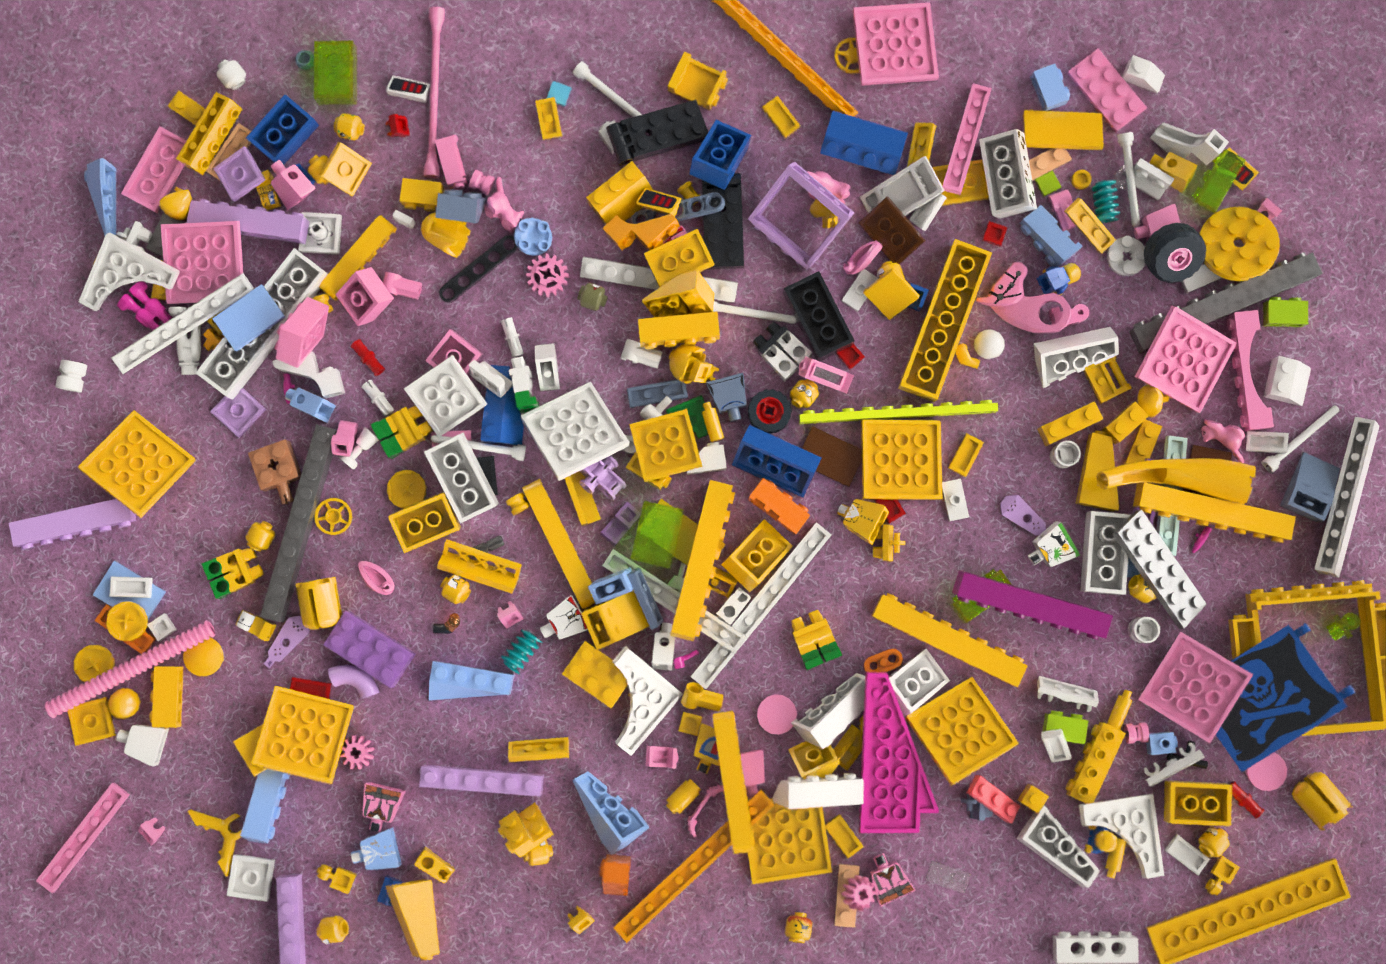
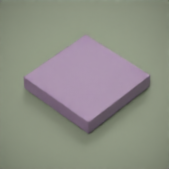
M245 146L213 168L229 197L234 202L266 180L248 148Z
M241 388L233 400L224 396L210 412L240 438L263 414L266 408L244 388Z

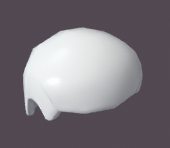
M984 330L974 340L975 351L984 359L999 357L1005 348L1003 337L995 330Z

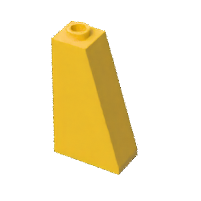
M1095 431L1088 435L1075 504L1115 512L1119 510L1117 486L1101 489L1096 481V475L1099 472L1115 467L1113 441L1111 436H1106V432Z
M420 879L386 886L412 956L419 957L420 960L432 959V955L439 954L432 880Z

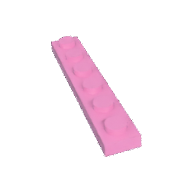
M972 84L942 186L944 191L961 195L992 88Z
M115 782L112 783L36 881L51 893L55 892L130 794Z

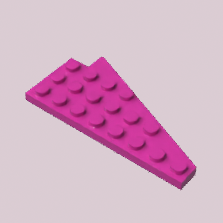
M866 672L861 764L863 804H860L859 832L919 833L920 813H939V809L888 674L886 672Z

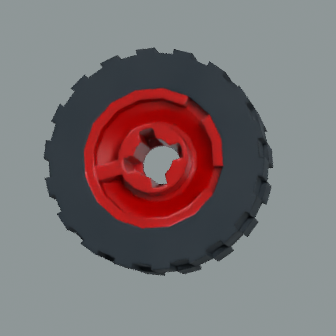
M774 389L758 392L749 403L748 418L750 423L755 428L769 434L779 432L785 428L791 418L792 408L790 401L787 400V397L782 392L775 391ZM771 408L773 414H766V409Z

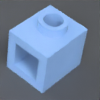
M1174 732L1149 733V742H1146L1147 754L1176 753L1178 740L1174 736Z

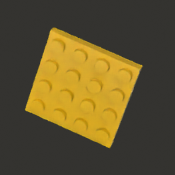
M133 410L78 466V469L141 519L196 460Z
M861 421L863 499H943L941 421Z
M973 677L915 710L905 718L951 786L1019 744Z
M275 686L251 764L332 785L354 705Z
M774 802L775 805L752 826L755 851L748 852L752 884L832 873L823 807L788 809Z

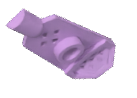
M1019 495L1005 496L1000 502L1001 515L1035 536L1040 535L1046 530V523ZM1024 515H1029L1030 520L1028 522L1023 521Z
M301 616L288 617L268 650L269 657L263 663L269 669L275 661L281 662L310 633V629L302 624ZM284 639L289 640L288 646L282 644Z

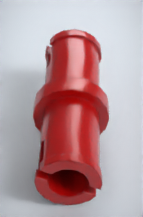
M361 339L352 343L351 348L361 358L360 361L366 364L375 376H379L384 372L385 367L381 365L375 358V353L370 351Z
M1235 781L1230 784L1232 785V796L1238 801V805L1244 807L1255 819L1259 818L1265 810L1252 799L1250 793H1246Z

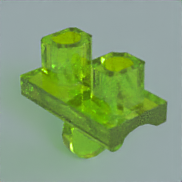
M1350 612L1344 614L1341 619L1337 613L1333 616L1335 621L1327 625L1326 628L1335 641L1344 635L1349 639L1353 636L1350 630H1355L1359 627L1360 619L1355 613Z

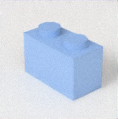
M1056 64L1033 71L1030 78L1043 111H1049L1066 105L1069 101L1070 93L1068 88L1064 87L1062 72L1060 69H1057Z
M631 567L597 579L588 586L596 605L633 590L627 576L632 571Z

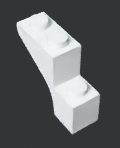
M1166 123L1159 125L1150 137L1167 153L1172 152L1184 159L1190 153H1193L1206 165L1220 155L1229 143L1215 129L1207 134L1197 135Z
M312 351L298 368L280 360L273 361L274 367L280 371L315 380L321 389L322 396L326 399L345 394L340 371L333 367H327L322 369V372H319L315 353Z

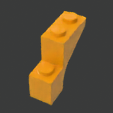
M671 214L638 224L627 223L616 215L602 229L622 251L631 246L636 238L650 251L663 245V242L669 236L677 232L680 225Z

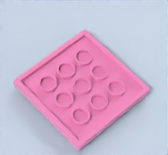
M930 3L853 8L861 86L934 81L939 78Z
M240 221L161 224L163 262L180 271L173 288L170 290L165 288L167 304L197 303L243 273Z
M1171 306L1135 377L1149 386L1158 388L1163 394L1194 412L1201 413L1237 343L1176 306Z
M1180 632L1138 700L1208 743H1211L1253 674Z

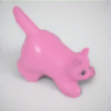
M807 171V173L845 204L843 199L848 198L850 195L849 184L832 179L828 173L823 171H816L815 173ZM808 192V195L812 199L816 200V198Z
M498 177L496 180L497 192L488 197L484 211L491 219L494 217L499 218L503 228L512 234L514 232L513 228L517 227L522 220L524 211L517 212L512 209L504 194L501 178Z
M1205 419L1204 423L1206 426H1203L1201 429L1203 441L1206 443L1211 439L1218 440L1231 451L1238 462L1244 463L1243 456L1238 451L1242 439L1245 437L1244 431L1239 426L1228 425L1223 427L1219 422Z

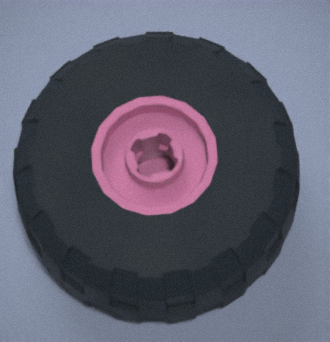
M1172 223L1161 227L1148 239L1143 253L1144 261L1150 272L1158 280L1166 283L1181 282L1193 276L1200 269L1206 257V246L1201 235L1193 227L1185 223Z

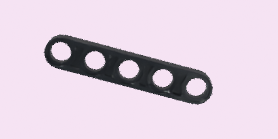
M506 235L444 284L439 291L441 299L446 303L454 302L515 253L518 249L516 244L511 250L504 248L505 241L513 240L515 242L514 236ZM492 252H497L500 257L498 261L491 262L489 255ZM477 264L484 266L482 274L474 273V267ZM463 276L469 278V284L465 287L460 286L458 283L459 279ZM446 289L454 291L452 298H444L443 293Z

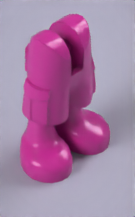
M139 281L129 289V292L140 300L145 307L142 309L129 294H124L121 297L117 307L122 311L131 310L136 314L135 319L140 324L153 331L161 326V324H158L160 320L166 323L172 317L158 299H150L145 292L147 284L144 281Z

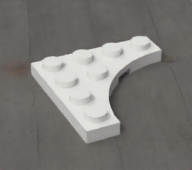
M107 233L78 302L94 311H98L104 300L115 289L122 285L139 281L157 284L170 290L173 288L180 271L114 234Z
M625 646L612 662L620 669L627 681L630 692V710L625 727L615 743L632 756L683 694Z
M1153 794L1079 805L1082 826L1095 825L1105 827L1118 834L1127 842L1138 860L1142 878L1164 876Z

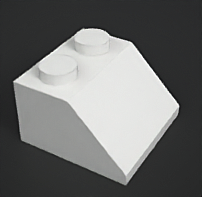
M1282 356L1273 358L1263 397L1303 406L1311 368L1298 360Z

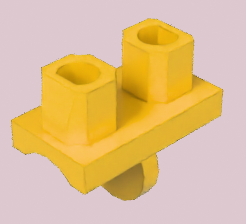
M883 524L876 539H883V547H873V557L883 559V561H893V545L894 553H900V545H905V541H900V533H894L893 541L894 526Z

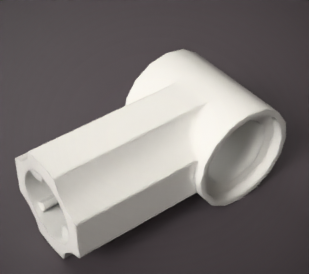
M627 339L621 359L625 361L628 359L635 364L641 363L658 369L663 352L655 349H645V347H641L639 342Z

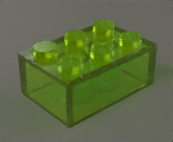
M353 40L314 41V99L318 105L357 104V46Z
M644 501L630 559L635 562L671 570L684 510Z

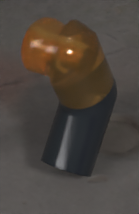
M452 613L444 624L434 623L433 633H453L460 625V616Z

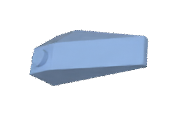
M100 158L87 164L84 178L87 182L104 235L112 233L116 236V168L104 158Z
M589 771L573 780L599 839L611 855L625 848L649 828L637 810L633 807L630 810L625 808L620 803L623 799L618 795L616 798L607 793V786Z

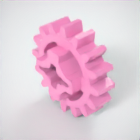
M546 254L544 259L539 255V261L533 259V267H527L531 271V273L526 274L527 278H531L527 283L528 285H534L532 287L533 292L539 290V296L543 292L546 293L547 297L552 292L557 296L556 291L558 289L562 292L564 291L562 284H568L564 280L569 278V273H564L568 268L567 266H562L564 263L562 259L557 261L556 255L552 259L549 257V254ZM556 266L559 268L561 276L555 273ZM550 272L552 277L545 279L543 274ZM535 275L541 279L539 285L535 281ZM553 283L556 284L555 286L548 288V285H551Z

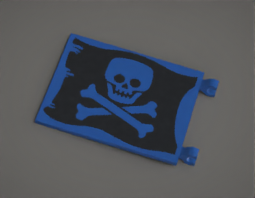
M1306 623L1296 630H1293L1288 624L1231 660V662L1253 674V676L1219 728L1216 736L1241 772L1348 707L1344 699L1355 693L1351 685L1337 692L1299 638L1311 631Z

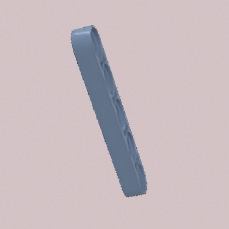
M716 192L681 200L679 207H682L683 212L680 216H675V218L679 222L719 212L724 208L725 200ZM715 197L720 198V204L717 207H711V200ZM700 202L701 209L698 212H693V204ZM649 209L638 211L632 216V224H637V219L640 216H645L646 221L655 219L657 212Z

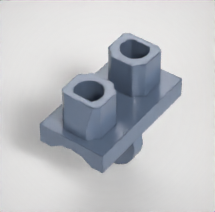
M968 793L967 798H961V803H967L966 811H970L971 819L985 821V818L993 816L992 811Z

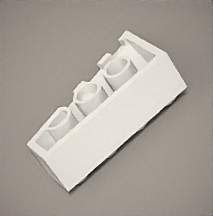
M1107 327L1034 343L1035 362L1042 387L1050 386L1049 383L1056 380L1061 381L1073 372L1077 371L1079 373L1091 364L1096 365L1119 355L1118 336L1112 328Z
M845 773L844 777H838V775L834 774L825 775V778H819V776H807V779L788 777V780L780 781L773 796V802L788 809L863 804V779L856 777V774Z

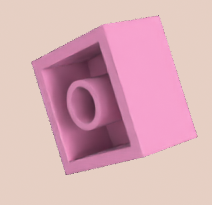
M372 267L356 271L336 293L337 298L357 326L373 322L394 299Z
M450 329L425 361L431 366L436 367L453 355L465 373L468 374L470 372L469 364L473 360L478 362L483 353L454 330Z

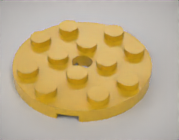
M1229 207L1222 209L1210 216L1200 231L1206 246L1204 264L1213 273L1228 280L1247 281L1250 278L1263 275L1272 267L1279 253L1280 239L1274 224L1265 215L1250 208ZM1241 239L1244 246L1237 247L1233 242Z

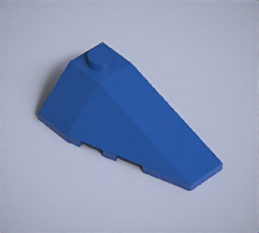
M490 365L512 381L509 374L510 366ZM513 386L501 398L487 388L485 397L487 405L484 407L480 440L483 443L522 445L524 424L521 420V413L516 405Z

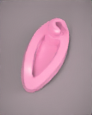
M872 241L861 246L854 252L849 261H847V264H844L843 269L850 275L861 272L882 249V245L878 241Z
M360 561L358 563L359 573L369 588L382 595H388L393 592L394 582L385 569L368 561Z

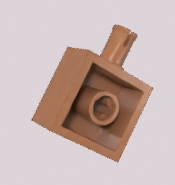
M285 439L248 452L260 490L267 492L277 489L282 505L293 502L294 499L289 484L300 480L301 471L291 442ZM274 462L279 463V465L276 466V469L272 468V466L275 465Z

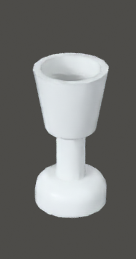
M364 427L356 441L357 446L352 450L350 457L339 456V458L349 467L355 469L358 465L355 459L363 450L367 451L379 441L377 436Z

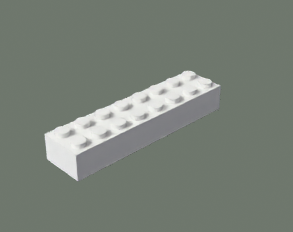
M294 248L264 286L285 315V318L237 352L224 336L197 370L196 374L223 395L233 400L274 349L279 340V335L277 334L279 326L282 323L285 324L289 314L296 311L299 303H303L307 297L311 299L315 297L320 290L321 282L328 274Z

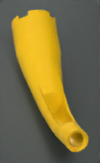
M1160 459L1124 464L1101 471L1096 475V481L1101 489L1143 482L1174 485L1244 505L1247 503L1252 491L1251 483L1252 478H1255L1256 467L1224 459Z

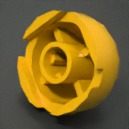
M684 344L673 349L669 355V368L673 376L685 384L693 382L688 379L691 367L695 360L705 361L706 354L703 353L705 349L697 345Z

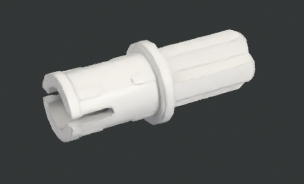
M513 318L501 320L500 322L506 336L504 339L508 342L512 356L518 357L523 355L518 338L520 335L516 332Z
M368 380L369 384L365 382L362 385V389L372 399L371 403H375L384 416L390 415L394 408L384 397V392L381 393L372 380Z

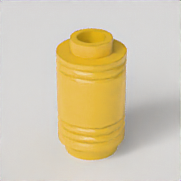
M691 779L685 780L666 799L668 802L666 806L673 814L676 812L681 814L700 795L701 789Z

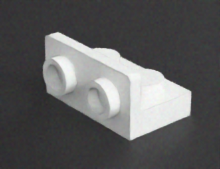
M1141 158L1133 166L1136 188L1156 200L1161 198L1164 191L1174 180L1173 177Z
M473 360L469 364L471 376L501 398L513 386L511 380L485 361L479 364Z

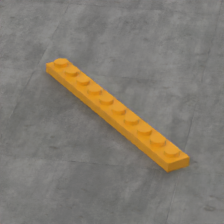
M711 0L718 4L726 15L732 17L740 28L746 30L754 41L760 43L767 53L774 56L784 68L788 69L798 81L802 82L812 94L816 95L827 108L856 117L859 112L738 0Z
M762 789L748 801L752 826L775 805ZM729 820L613 927L626 943L732 845Z

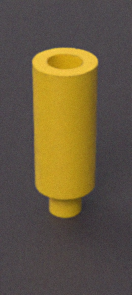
M710 402L704 403L705 411H702L710 441L716 442L724 439L716 408H712Z
M1124 689L1122 696L1118 695L1108 719V725L1121 730L1132 700H1130L1132 692Z
M1116 837V847L1108 852L1105 868L1108 869L1107 877L1115 878L1116 871L1120 872L1126 841Z

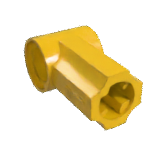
M690 682L685 688L681 704L688 709H696L698 706L718 712L722 706L723 694L704 690L700 684Z

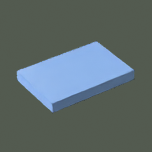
M261 284L212 319L237 352L284 319L285 315L266 288Z
M113 561L93 596L111 607L120 602L137 603L145 610L149 620L166 591L152 583L151 598L109 597L110 577H141L117 561Z

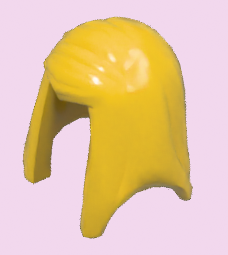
M436 213L429 214L421 224L422 236L433 246L457 258L462 253V250H464L468 241L467 236L471 232L466 227L467 222L435 218Z

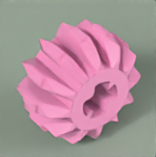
M354 735L351 740L346 739L344 741L347 746H343L342 750L345 753L340 754V758H347L343 762L344 765L351 762L350 769H354L356 765L358 769H362L363 764L365 766L370 764L368 759L374 758V755L368 754L374 750V747H367L371 743L370 740L363 743L364 736H360L357 739V736ZM356 749L361 750V754L358 755L359 758L357 755H353V751Z
M856 875L854 879L848 878L849 884L843 885L846 891L841 893L845 897L843 902L853 910L863 911L864 907L870 908L869 902H875L872 896L877 894L873 890L874 883L869 882V878Z

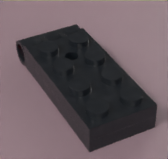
M697 100L621 120L606 127L619 165H626L631 161H638L700 143L708 134Z
M734 173L725 190L702 180V195L714 192L719 193L725 200L724 208L726 209L725 212L719 211L703 216L704 243L714 262V266L706 270L744 268L741 173ZM718 197L711 200V207H717L720 204V198Z

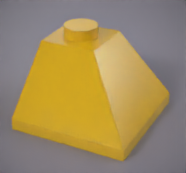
M804 741L788 749L802 779H807V776L825 778V775L832 774L839 764V760L831 745L822 749Z

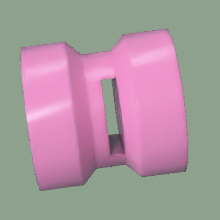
M475 170L471 177L469 188L479 189L481 193L489 195L494 185L495 177L490 175L483 176V172Z
M1146 722L1138 723V725H1124V731L1129 733V736H1125L1127 744H1134L1136 741L1141 743L1149 742V729Z

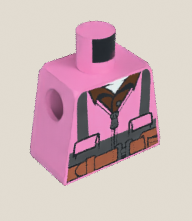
M372 782L365 783L363 816L372 818L369 830L381 832L383 821L390 823L394 820L406 790Z
M884 853L873 858L877 869L870 871V875L875 885L874 890L877 892L876 898L880 906L915 891V888L896 860L888 863Z

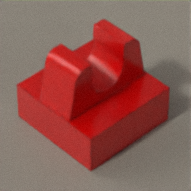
M397 114L388 116L389 120L385 123L391 129V132L387 133L388 136H410L407 117Z

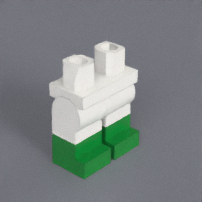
M523 357L512 358L513 369H509V374L512 378L516 405L520 413H526L540 406L536 396L532 397L533 383L530 379L533 378L532 371L529 366H526V361Z

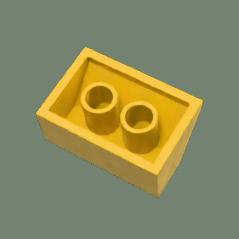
M631 161L588 195L586 199L587 203L606 225L616 215L623 221H627L634 213L642 209L636 202L645 188L653 190V188L638 167Z

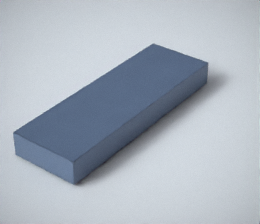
M678 379L626 388L630 408L657 404L666 396L672 401L688 398L686 384Z
M638 567L628 573L627 576L652 630L657 628L664 620L641 568Z

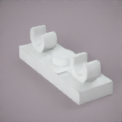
M1042 676L1038 678V699H1041L1043 694H1047L1048 702H1051L1053 696L1065 702H1075L1077 709H1080L1082 704H1086L1087 712L1091 711L1092 706L1097 707L1099 699L1096 690Z
M1190 742L1191 751L1189 753H1185L1182 747L1179 748L1180 753L1185 758L1170 760L1166 763L1167 767L1161 771L1160 766L1155 762L1153 763L1156 768L1154 773H1150L1147 768H1144L1146 775L1150 776L1146 781L1149 786L1153 787L1205 758L1200 750L1196 751L1195 745Z

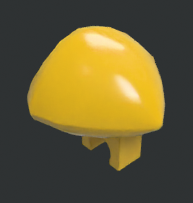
M175 187V192L165 195L160 200L159 206L170 218L187 220L192 196L189 190Z
M817 199L812 203L810 213L815 218L822 217V228H834L838 223V217Z
M1149 385L1143 386L1137 395L1138 405L1151 418L1161 412L1164 402L1169 401V396L1163 394L1158 388Z

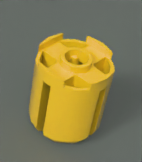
M336 577L295 584L302 624L306 628L315 630L335 626L342 617Z
M1314 772L1303 778V782H1298L1294 786L1292 791L1293 799L1320 831H1324L1323 826L1328 823L1336 824L1348 814L1346 809L1353 807L1322 772Z

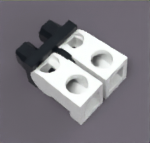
M773 321L766 328V331L772 337L767 341L760 334L753 340V343L758 349V354L785 382L797 371L805 356L809 358L812 356V352L789 332L785 326L781 328Z

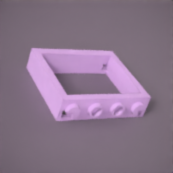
M793 162L787 166L749 216L748 220L755 225V229L761 230L770 242L776 243L781 247L780 249L784 254L791 256L796 260L797 265H801L807 270L817 261L853 216L854 212L796 162ZM790 177L841 219L811 257L762 216V213Z

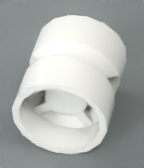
M61 360L59 367L61 375L57 376L55 387L81 393L84 384L81 377L85 376L87 365L69 360Z
M1063 441L1055 445L1050 452V460L1053 465L1062 469L1075 465L1081 456L1079 446L1072 441Z
M1137 617L1129 623L1128 634L1135 642L1151 643L1159 637L1160 626L1153 618Z

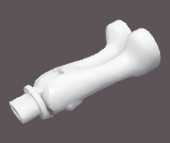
M169 307L168 312L174 318L188 308ZM201 324L191 330V337L189 339L187 333L177 339L178 360L183 362L179 363L181 375H197V366H200V363L195 362H199L201 355Z

